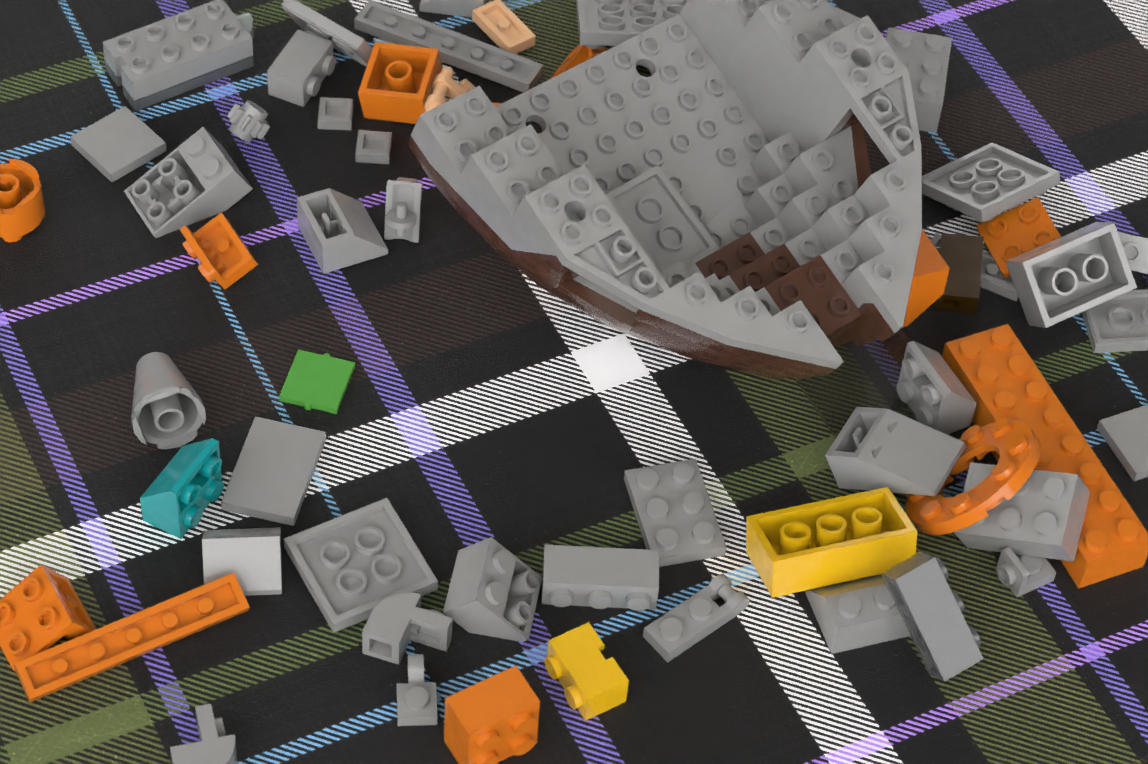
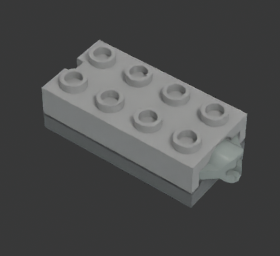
M214 0L103 42L106 71L117 87L123 85V95L136 112L254 66L252 14L242 13L235 15L224 0Z

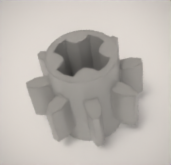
M249 100L241 106L235 103L227 115L232 123L229 130L240 139L249 143L256 137L262 140L271 127L265 120L268 113Z

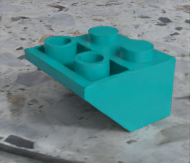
M211 438L181 447L141 496L143 521L179 539H182L189 528H195L198 525L205 508L211 501L215 502L223 491L224 483L221 475L222 460L220 459L219 441Z

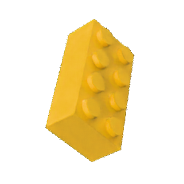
M889 487L746 516V553L772 598L879 575L916 554L917 530Z

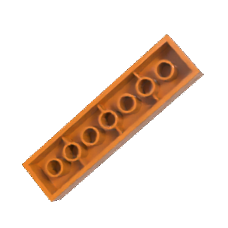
M1006 324L946 342L942 358L977 403L972 419L973 425L982 427L994 423L1003 417L1026 423L1041 444L1040 457L1034 470L1078 474L1090 490L1074 562L1061 560L1078 589L1142 568L1148 556V532L1010 326ZM991 451L998 462L1000 455L996 451Z

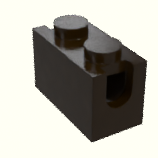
M942 233L941 246H935V248L950 269L944 294L935 301L934 310L969 314L977 313L984 237Z

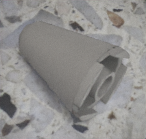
M151 352L144 355L137 363L131 414V424L135 435L146 445V442L157 444L158 449L181 447L192 441L198 435L197 430L203 423L204 425L206 421L205 406L202 399L168 355L162 352Z

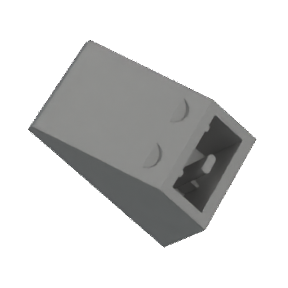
M202 127L124 190V193L153 236L158 238L176 231L184 225L188 226L227 211L253 188L224 147Z
M856 407L825 456L839 488L870 491L889 487L892 493L936 496L966 445L961 440L890 409Z

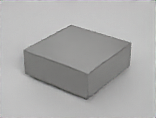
M320 97L318 129L351 130L354 107L353 99Z
M359 130L355 162L389 164L392 132Z

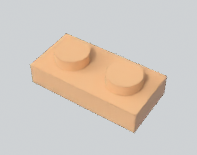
M501 0L491 1L472 10V20L500 49L517 54L535 45L536 35Z

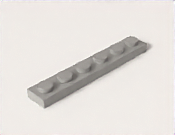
M372 0L367 2L354 19V29L394 44L439 49L441 62L523 93L532 89L543 74V64Z

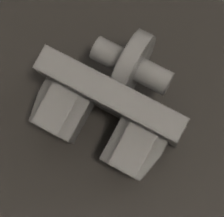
M399 177L396 181H387L384 239H406L415 243L419 242L422 183H417L416 179Z

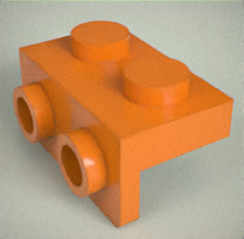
M222 212L195 233L186 225L180 228V231L186 238L182 245L194 260L200 259L202 263L197 267L209 283L216 280L226 290L258 265Z

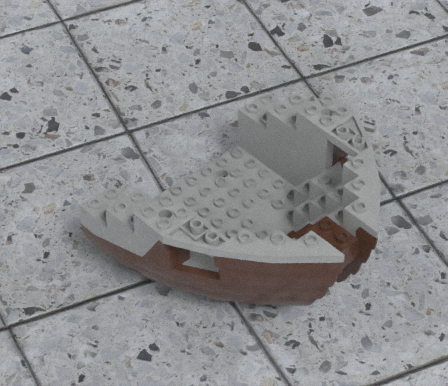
M688 0L680 14L496 107L493 106L479 85L421 114L410 135L409 148L430 180L451 206L498 254L539 287L601 324L687 358L769 379L782 380L793 378L800 380L815 375L824 377L832 373L844 362L833 346H839L853 341L855 345L872 342L877 338L882 342L896 334L904 325L922 232V146L909 71L868 15L845 26L827 0ZM642 65L647 67L651 72V76L645 77L640 75L636 70V66ZM533 121L538 123L542 128V133L537 134L531 124L526 126V122ZM863 127L890 163L871 174ZM658 165L703 227L740 193H743L748 199L744 207L758 228L751 231L752 224L750 220L745 216H736L731 221L730 228L736 236L740 237L739 239L724 246L725 239L723 235L718 231H709L710 236H716L720 240L719 250L687 268H684L679 261L661 271L647 249L643 250L605 194ZM742 221L746 225V231H739L735 226V222Z

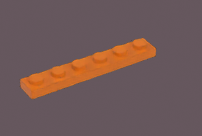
M231 573L14 663V669L30 703L247 612L250 606L235 574Z

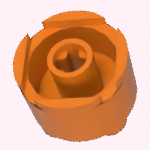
M9 159V163L0 164V238H3L6 242H16L42 222L45 217V206L41 181L37 170L25 161Z

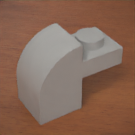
M412 592L393 594L381 600L372 610L362 631V653L399 665L410 640L447 652L452 640L453 618L445 616L437 610L421 608V594Z
M211 703L196 706L197 729L200 741L170 747L172 764H237L235 734L225 735L222 717L214 719Z

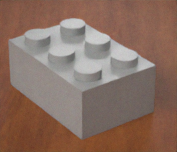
M888 27L886 41L909 71L918 128L922 131L936 133L943 106L952 38Z
M1113 222L1092 223L1006 261L1029 326L1047 328L1137 288L1119 234Z
M970 462L963 493L979 485L990 475L996 465ZM1034 470L1025 484L1008 501L1004 497L996 507L986 511L989 514L987 517L954 533L967 548L1001 552L1002 549L1010 547L1018 555L1074 562L1090 490L1078 474Z

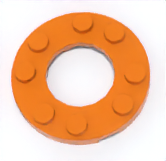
M1003 417L994 423L982 427L974 425L964 431L958 440L965 442L966 447L936 496L905 494L907 497L905 505L906 514L921 532L928 535H943L969 527L987 517L989 514L986 511L996 507L1004 497L1008 501L1017 493L1034 471L1041 452L1039 439L1026 423ZM990 451H996L1000 455L997 465L979 485L955 497L944 498L941 494L942 488L954 480L951 474L956 475L966 470L970 466V462L974 461V456L981 460Z

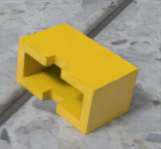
M589 622L548 640L547 658L544 659L548 674L553 680H559L564 688V695L572 709H578L585 721L625 703L629 680L615 659L612 657L606 660L600 652L604 650L605 645Z

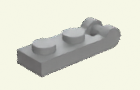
M719 574L712 579L708 586L646 626L643 630V638L669 662L743 612L749 605L750 599L743 592H736L731 587L732 581L725 574ZM721 597L726 603L719 607L714 601Z

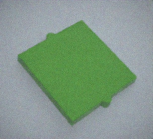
M298 349L279 395V401L303 406L305 410H311L312 408L337 414L355 369V362L330 357L329 353L321 355Z

